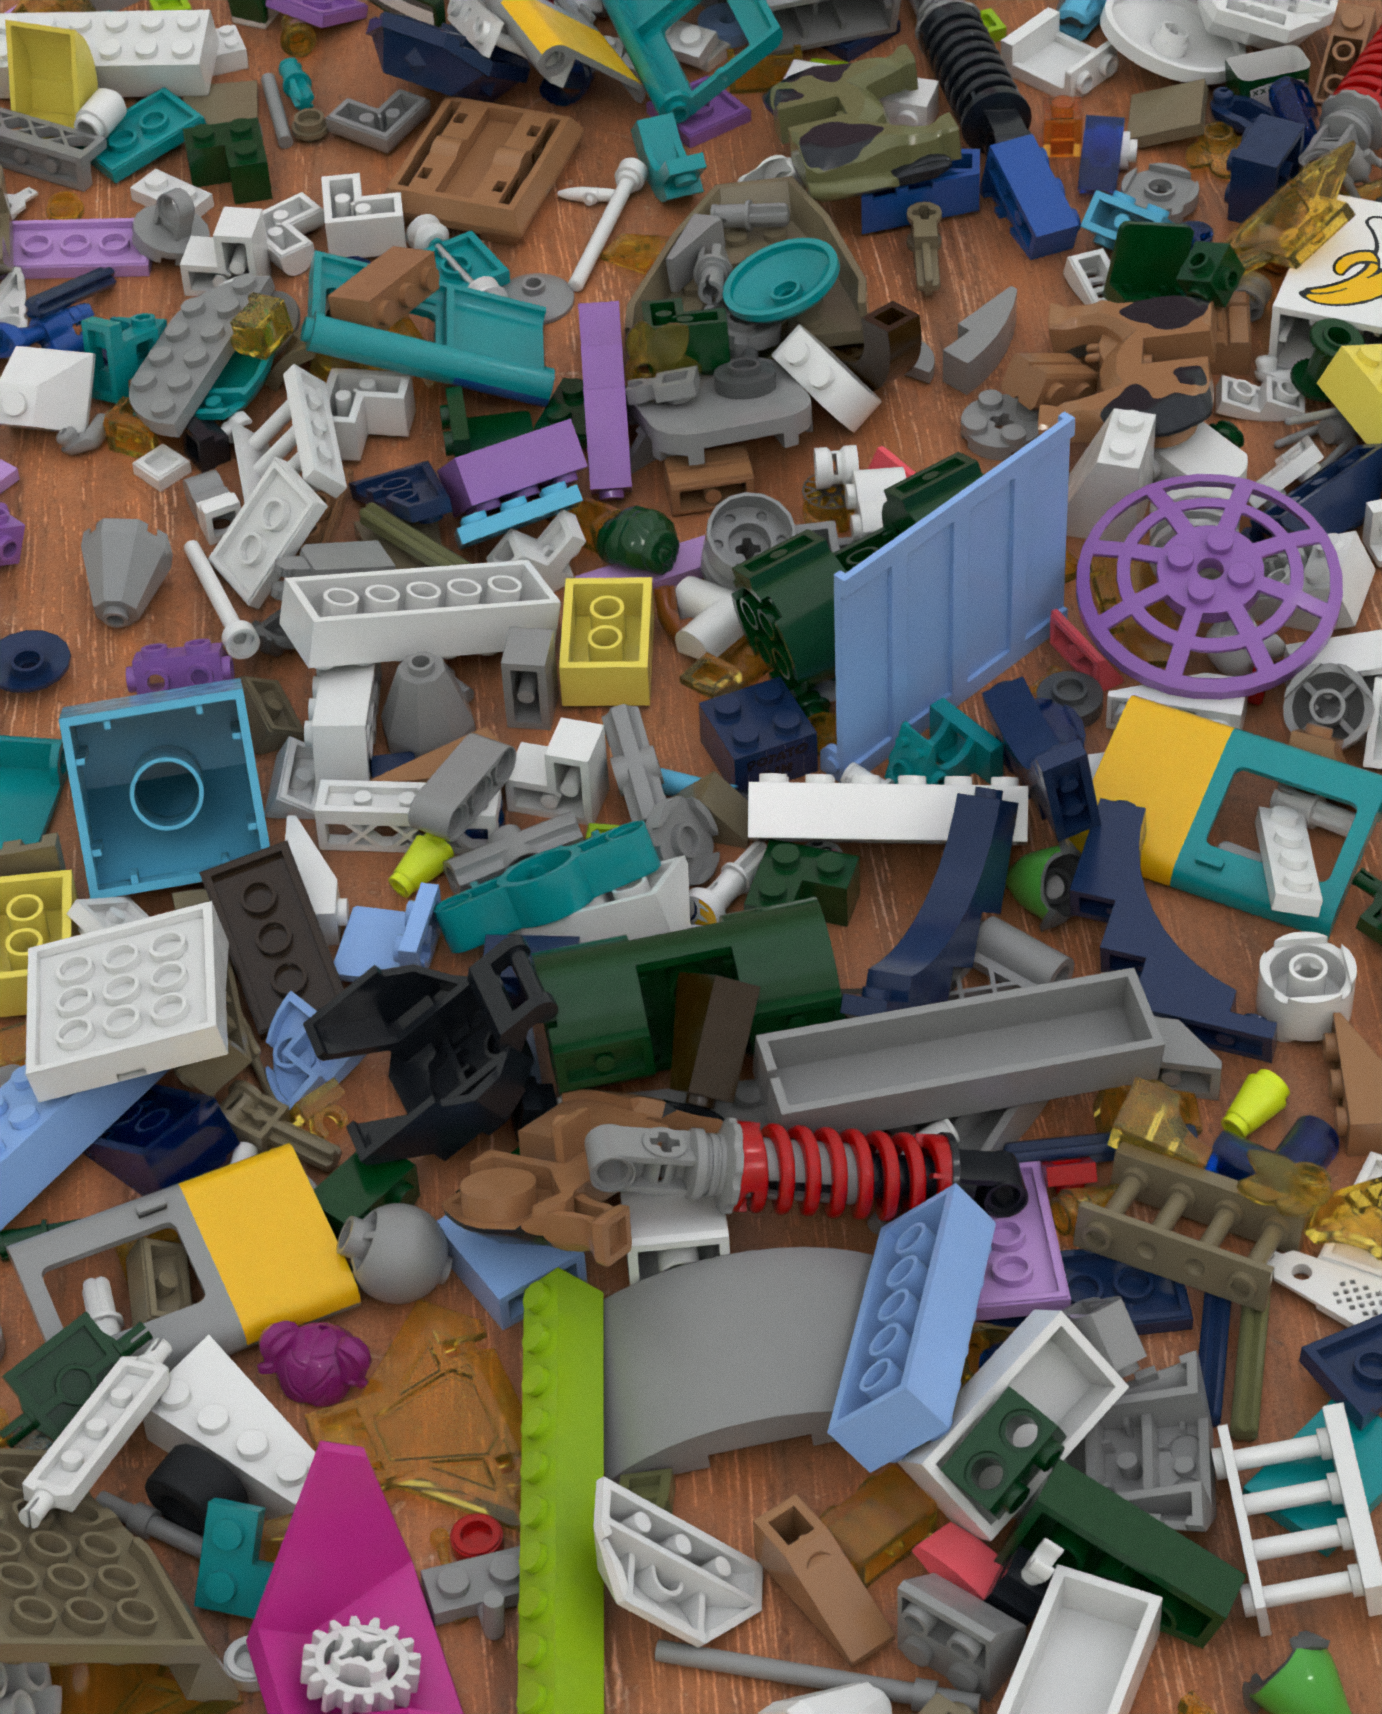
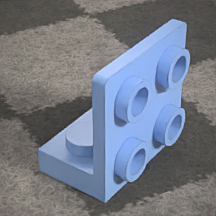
M421 882L415 901H408L405 912L363 906L353 907L334 960L340 980L354 982L374 965L380 969L412 964L429 968L441 933L440 926L433 912L434 907L441 902L439 884Z

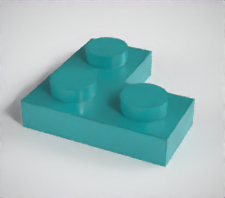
M217 1497L208 1502L194 1601L195 1607L252 1619L255 1618L275 1564L259 1560L266 1507Z

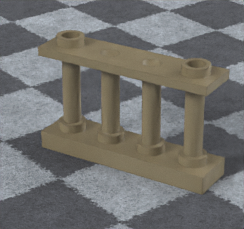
M1122 1141L1115 1152L1109 1191L1114 1192L1105 1208L1082 1200L1078 1209L1073 1246L1264 1312L1267 1308L1275 1268L1267 1264L1276 1249L1284 1252L1292 1250L1299 1252L1304 1244L1311 1205ZM1134 1200L1161 1209L1152 1224L1124 1215ZM1181 1216L1209 1225L1199 1241L1172 1232ZM1228 1232L1256 1242L1248 1257L1219 1248Z

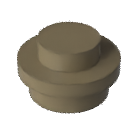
M307 108L295 114L291 128L296 138L305 142H316L328 133L326 119L322 111L315 108Z

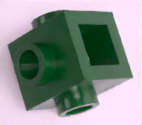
M1196 241L1185 263L1180 268L1176 281L1186 297L1214 301L1215 307L1226 308L1246 269L1230 243Z

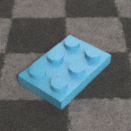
M565 481L558 482L541 489L542 492L539 493L540 498L527 502L524 495L502 503L501 507H499L500 513L487 517L485 510L461 518L459 522L461 527L456 528L454 533L459 550L503 535L510 528L516 530L555 516L561 509L568 511L577 508L583 501L578 485L567 488Z

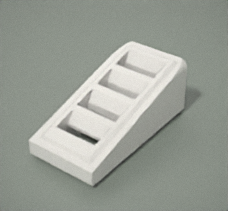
M1104 249L1067 257L1063 275L1084 305L1106 300L1104 297L1098 298V295L1103 294L1110 266V260ZM1095 275L1096 277L1088 279L1087 276ZM1098 284H1102V285H1103V286L1096 287V288H1093V287H1092V286L1098 285Z

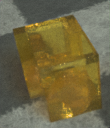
M251 292L247 296L249 303L230 321L234 333L230 338L232 347L242 355L267 360L294 332L284 299Z

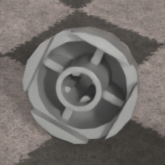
M1339 663L1312 664L1295 675L1287 686L1284 695V722L1290 732L1296 729L1305 730L1307 723L1334 729L1332 737L1344 740L1342 745V751L1358 743L1371 727L1375 710L1372 692L1362 676L1347 665Z

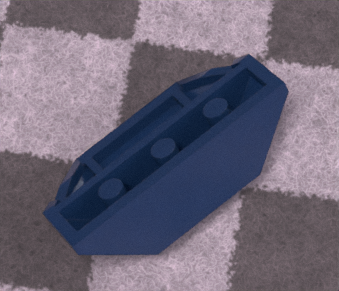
M1382 443L1356 445L1338 460L1330 463L1286 494V496L1296 501L1308 511L1327 534H1340L1361 526L1364 523L1366 502L1378 500L1381 496ZM1276 504L1262 511L1279 523L1287 533L1308 529L1290 512ZM1252 519L1250 520L1253 529L1274 537L1261 524Z

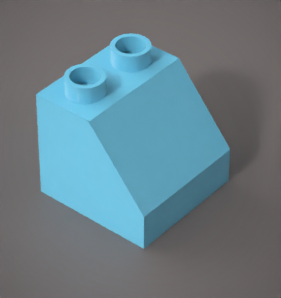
M241 678L63 707L58 720L90 899L117 897L203 882L199 872L270 847Z

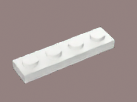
M1259 806L1255 827L1271 910L1319 917L1323 900L1304 814L1298 813L1287 806H1274L1273 808Z

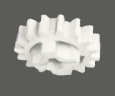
M351 1616L349 1626L345 1627L336 1620L329 1621L328 1634L316 1629L312 1635V1644H305L303 1647L300 1681L302 1684L308 1685V1699L313 1700L322 1697L321 1711L325 1713L333 1710L335 1707L342 1709L341 1714L393 1710L394 1704L406 1708L409 1705L410 1693H417L420 1677L421 1654L413 1652L414 1640L412 1637L399 1640L400 1627L393 1625L387 1630L380 1629V1620L376 1617L370 1621L369 1625H361L357 1616Z

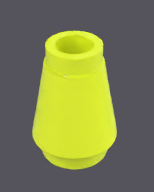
M425 833L423 836L417 835L393 874L388 878V882L398 894L408 898L413 892L419 890L421 882L428 883L444 872L443 861L453 858L454 851L443 838L429 833Z
M1260 1069L1256 1074H1249L1226 1112L1225 1117L1221 1120V1126L1231 1137L1243 1141L1247 1135H1250L1286 1107V1099L1290 1095L1288 1086L1278 1075L1267 1069Z

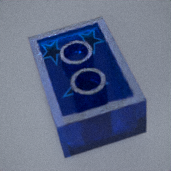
M154 1084L82 1154L139 1194L145 1196L220 1167L226 1161V1155L235 1149L240 1142L215 1097Z

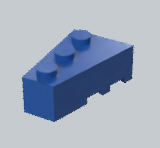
M1033 134L990 145L981 180L980 194L983 198L991 197L998 205L994 207V213L999 219L1007 217L1013 227H1010V234L1028 258L1033 260L1072 249L1077 233L1081 228L1080 217L1076 209L1071 208L1066 200L1063 183L1060 178H1055L1049 166L1046 150L1043 147H1039Z
M961 149L962 159L952 160L953 166L934 179L861 195L862 234L911 225L907 220V209L917 202L937 204L941 208L942 218L978 211L980 149Z

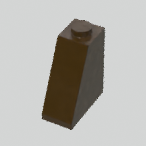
M679 972L676 987L670 1089L687 1093L685 1103L714 1109L716 1101L734 1103L760 986L718 975Z

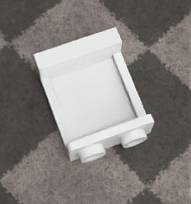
M1048 7L1001 40V58L1013 78L1071 105L1117 71L1119 64L1118 50L1109 41H1106L1098 48H1094L1060 32V12Z

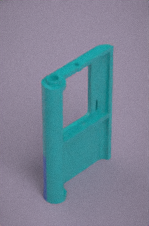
M314 250L309 272L308 313L304 319L300 335V341L306 342L307 351L448 385L462 386L465 389L544 408L547 406L553 390L555 369L544 367L543 322L546 307L439 281V289L409 312V314L429 318L433 322V342L325 316L326 295L331 294L370 263Z

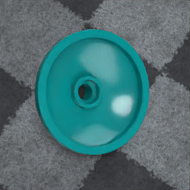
M794 238L766 246L743 260L728 276L723 287V299L726 307L735 317L753 323H773L796 317L815 306L829 293L840 272L839 258L830 244L815 238Z

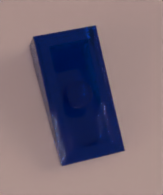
M1086 115L1077 188L1079 193L1094 194L1095 190L1113 195L1115 190L1118 191L1125 126L1124 117Z

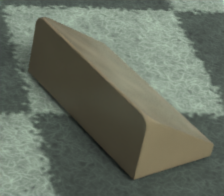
M240 676L254 752L260 755L279 750L289 736L304 742V729L279 681Z
M145 1237L138 1238L126 1258L132 1327L138 1324L139 1321L145 1323L193 1305L188 1258L183 1245Z

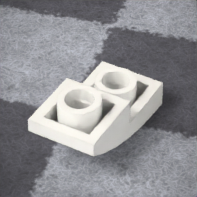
M1222 375L1216 385L1215 413L1245 420L1284 421L1287 417L1305 413V396L1287 379L1266 375L1261 386H1257L1246 380Z

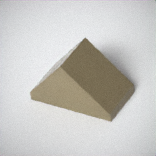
M716 771L672 796L694 797L699 799L709 809L719 835L712 836L714 843L747 849L750 843L748 838V800Z

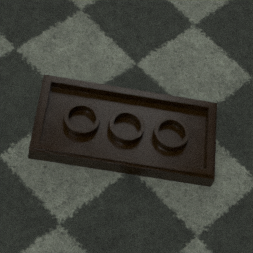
M287 840L199 872L209 900L213 902L228 939V952L261 1040L267 1039L274 1015L290 991H293L316 1011H319L344 990Z

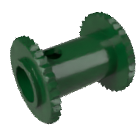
M1327 318L1315 322L1310 328L1309 339L1311 340L1310 343L1313 344L1312 347L1315 348L1311 358L1297 361L1290 373L1291 382L1294 387L1305 397L1318 402H1331L1317 385V381L1340 347L1365 344L1360 332L1351 324L1339 319Z

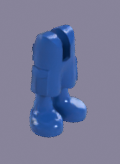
M82 303L61 309L42 319L36 317L31 319L28 327H17L10 323L0 322V358L10 357L16 346L28 347L34 343L40 344L44 349L85 352L82 332H79L80 335H77L73 326L76 325L77 327L81 324V320L95 316L89 303Z

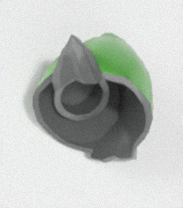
M1068 838L1059 841L1057 846L1025 854L1008 867L1005 888L1012 893L1014 899L1021 906L1043 920L1039 925L1041 932L1061 925L1074 916L1071 915L1070 887L1081 853Z
M1301 1631L1298 1636H1294L1289 1640L1293 1651L1286 1661L1268 1678L1262 1680L1258 1673L1252 1675L1250 1682H1243L1244 1706L1251 1714L1258 1713L1260 1707L1269 1714H1352L1347 1703L1338 1669L1332 1655L1327 1650L1330 1640L1324 1639L1310 1631Z

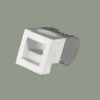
M213 469L183 479V488L188 505L209 545L219 543L229 528L228 526L223 529H214L213 521L227 519L232 523L241 510L240 501L235 493L229 492L228 488L224 486L217 470Z

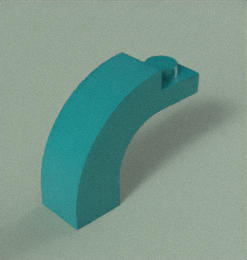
M673 112L637 120L631 129V134L638 158L648 169L646 180L654 195L660 201L666 202L703 193L704 190L700 176L707 167L703 152L686 155Z

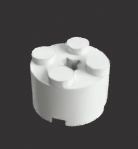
M1294 932L1279 937L1274 941V947L1267 953L1264 951L1259 964L1256 1008L1258 1015L1263 1016L1268 1021L1277 1023L1278 1041L1322 1040L1323 1033H1331L1333 1013H1341L1349 1022L1352 1015L1357 975L1356 961L1350 950L1342 944L1340 949L1328 943V936L1320 933Z

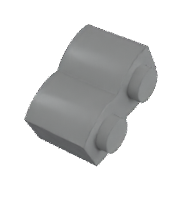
M1120 1296L1104 1299L1099 1297L1087 1298L1061 1310L1121 1378L1136 1372L1140 1368L1137 1361L1147 1357V1353Z

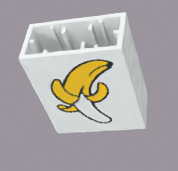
M1329 192L1322 193L1272 306L1269 355L1277 357V368L1284 370L1292 369L1297 361L1311 358L1315 348L1310 343V328L1315 322L1322 319L1333 318L1345 321L1360 332L1365 344H1382L1381 202Z

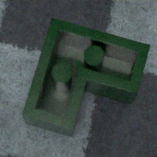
M258 117L250 119L238 118L230 122L210 125L199 124L183 129L189 172L193 186L203 187L230 182L235 205L273 199L268 162Z
M682 297L641 301L649 376H655L658 372L692 366L698 367L699 374L714 375L717 367L730 362L728 323L725 307L684 311Z
M770 839L744 902V910L815 896L819 901L826 923L848 927L860 896V856Z

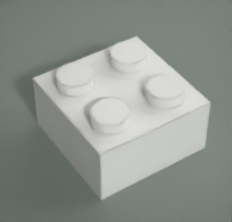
M224 25L217 28L219 46L213 76L249 68L246 47L236 26Z

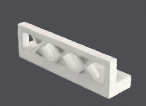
M321 779L314 808L319 849L406 853L416 836H423L418 829L409 825L408 813L414 797L426 782ZM501 789L467 829H488L489 838L499 828L498 818L502 801ZM328 824L345 825L353 832L349 835L330 834ZM377 826H390L398 833L394 836H382L373 829ZM463 833L454 842L446 841L453 849L454 854H463L486 845L487 839H472Z

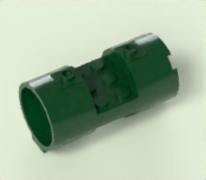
M956 452L884 489L887 501L882 507L883 527L834 553L830 551L825 538L806 529L731 568L735 576L733 584L737 589L739 588V590L731 593L738 621L754 655L760 654L765 664L769 668L774 669V671L769 673L770 679L781 677L794 698L829 680L836 681L834 574L840 570L844 573L848 572L982 477L984 474L981 472L977 460L963 453Z
M815 896L720 915L718 923L634 940H628L627 935L624 934L531 953L532 965L545 992L552 994L559 1010L552 1020L543 1023L559 1095L583 1088L595 1089L654 1077L656 1072L671 1069L676 987L679 972L718 975L760 986L745 1052L748 1057L754 1056L756 1035L846 1019L845 1014L840 1013L843 995L840 989L827 925L819 901Z

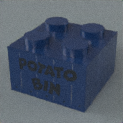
M781 677L698 703L700 741L724 780L729 784L737 785L738 789L748 791L749 782H759V774L761 773L787 774L789 780L818 771L817 732Z

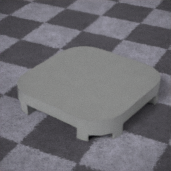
M758 357V360L769 362L775 367L777 385L774 391L762 397L753 399L722 397L715 391L714 375L699 374L701 382L697 396L683 404L671 405L668 401L656 403V400L653 399L629 406L626 396L629 425L639 424L652 441L653 456L659 461H663L668 456L679 455L688 456L689 466L705 464L704 448L774 435L784 448L799 444L798 435L804 431L813 432L812 405L809 394L776 360ZM645 375V376H641V377H639V378L649 379V378H654V377H656V375H655V376Z

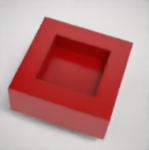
M1090 1157L1040 1162L1045 1185L1047 1187H1055L1057 1194L1083 1192L1086 1190L1085 1183L1098 1182L1096 1162Z

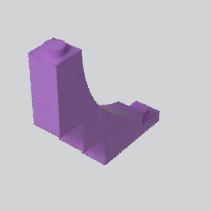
M619 301L579 303L591 495L599 494V500L601 501L624 499V492H632Z

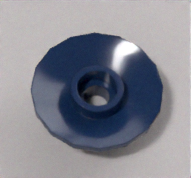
M25 630L10 634L1 639L0 689L12 693H30L45 689L59 681L70 666L71 654L67 643L56 634L43 630Z

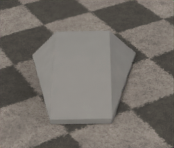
M1197 1350L1179 1356L1181 1363L1156 1371L1153 1365L1134 1372L1135 1379L1126 1382L1129 1388L1063 1461L1174 1530L1206 1532L1217 1517L1215 1467L1211 1449L1214 1448L1213 1426ZM1028 1500V1501L1020 1508V1510L1012 1517L1013 1519H1017V1518H1018V1516L1020 1515V1513L1022 1512V1510L1025 1508V1506L1027 1505V1503L1029 1502V1500Z

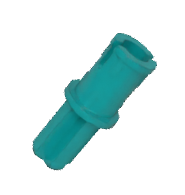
M290 57L282 60L278 71L283 79L282 85L285 94L292 99L297 110L313 108L314 104L312 101L315 96L311 90V78L303 72L300 62L298 63L296 58Z

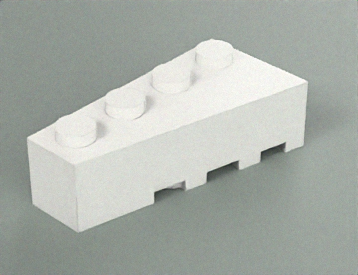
M381 662L371 666L355 664L334 666L328 670L316 669L317 676H313L312 682L313 698H309L308 703L309 720H305L304 724L305 747H313L316 797L321 779L370 781V776H372L370 760H372L373 744H376L377 734L376 726L382 678Z
M208 1334L169 1372L170 1385L143 1419L147 1439L168 1453L176 1445L189 1444L212 1454L238 1477L246 1489L249 1499L248 1504L266 1507L265 1517L287 1531L316 1452Z

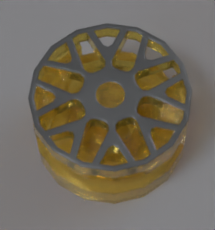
M815 474L810 476L803 483L802 497L804 500L802 516L805 524L835 520L837 534L850 530V516L855 515L854 509L847 510L845 486L834 484L830 489L817 490Z

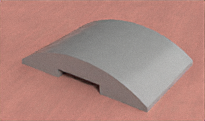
M785 1247L744 1251L712 1257L666 1270L638 1281L603 1300L605 1477L619 1484L621 1474L672 1468L674 1475L711 1467L708 1455L811 1434L813 1446L836 1442L827 1431L874 1255L852 1250L821 1247Z

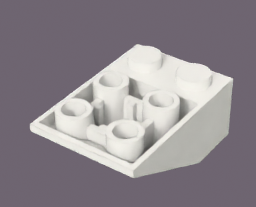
M1356 531L1340 534L1329 533L1327 535L1337 552L1343 577V598L1335 629L1356 626L1376 569ZM1318 544L1297 548L1304 568L1302 591L1327 603L1330 593V572L1322 546ZM1285 552L1262 558L1265 577L1287 585L1290 584V567ZM1260 594L1256 603L1249 609V612L1254 620L1265 622L1277 611L1282 601ZM1296 608L1284 626L1314 632L1321 619Z

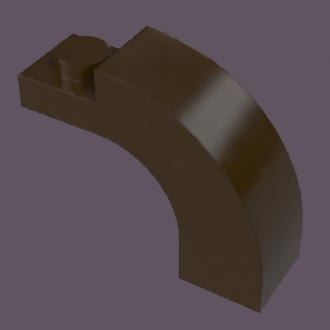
M894 301L861 318L864 343L827 347L872 391L883 387L912 370L921 352L920 315Z

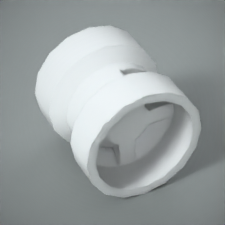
M856 445L843 446L837 451H831L827 447L814 448V473L817 490L830 489L834 484H842L844 486L845 484H852L853 470H859ZM833 461H835L836 475H834Z

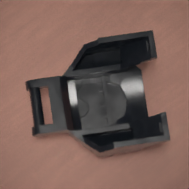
M512 935L502 940L469 967L468 976L450 975L415 964L388 969H380L374 965L303 1023L316 1057L322 1061L383 1051L391 1052L388 1077L398 1093L407 1115L359 1124L352 1121L346 1126L362 1163L373 1165L431 1154L446 1161L481 1132L490 1136L508 1121L526 1091L525 1081L535 1062L526 1039L528 1031L537 1023H545L552 1020L559 1011L554 997L551 993L545 992L529 959L531 954L530 947L523 936ZM509 966H512L527 998L516 1009L500 978L501 972Z

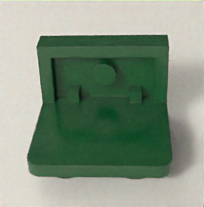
M1139 221L1122 222L1118 228L1102 296L1107 301L1115 303L1137 302L1150 298L1174 295L1186 297L1176 281V277L1189 255L1194 230L1187 224Z
M462 386L445 388L447 405H439L442 430L450 429V431L443 432L446 456H454L456 458L533 431L531 414L527 411L466 417Z

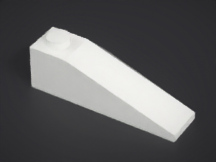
M683 855L661 861V866L653 873L595 897L585 907L565 918L538 927L521 928L507 935L580 937V943L624 934L627 935L628 940H634L687 929L690 925L688 862L686 857Z

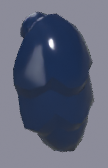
M1219 87L1213 92V99L1210 102L1212 116L1222 128L1235 135L1241 134L1243 136L1245 129L1252 127L1261 113L1280 118L1278 112L1253 98L1234 95L1233 91L1227 87Z

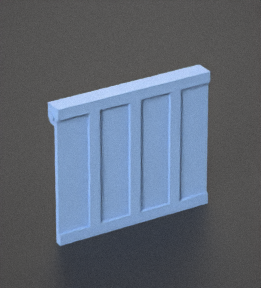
M1064 411L1058 415V423L861 563L846 573L840 570L834 574L837 745L829 743L821 749L820 770L826 774L833 775L835 780L840 783L845 769L852 762L857 763L870 772L889 758V754L895 746V740L898 737L902 722L906 720L915 731L921 734L930 727L931 704L944 697L955 707L959 706L1050 638V615L1052 610L1057 608L1067 618L1068 608L1064 607L1069 456L1070 438L1075 435V417Z

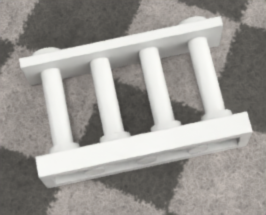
M482 0L449 1L447 8L449 16L447 19L462 35L466 36V39L483 56L490 58L494 46H498L520 55L530 62L504 29V22L489 10ZM554 52L544 66L556 64L561 57V52ZM573 59L562 73L545 78L550 83L563 88L576 59Z
M293 364L283 374L288 399L255 433L238 423L231 428L244 503L275 457L283 459L296 445L298 452L288 463L298 474L302 472L303 480L313 491L322 490L337 498L347 488L326 383ZM292 419L293 425L269 448V441Z
M1343 1402L1322 1406L1325 1427L1316 1429V1435L1233 1450L1228 1424L1217 1426L1221 1447L1211 1449L1217 1480L1228 1478L1250 1582L1242 1584L1240 1588L1246 1618L1257 1616L1261 1637L1272 1635L1267 1608L1335 1595L1353 1593L1354 1598L1364 1596L1369 1617L1382 1615V1564ZM1315 1456H1321L1322 1461L1333 1459L1335 1472L1326 1473L1327 1479L1242 1495L1238 1471ZM1330 1500L1332 1505L1343 1504L1346 1517L1336 1519V1525L1252 1540L1247 1516ZM1342 1546L1343 1551L1354 1550L1356 1563L1347 1565L1348 1571L1262 1586L1257 1566L1258 1561Z

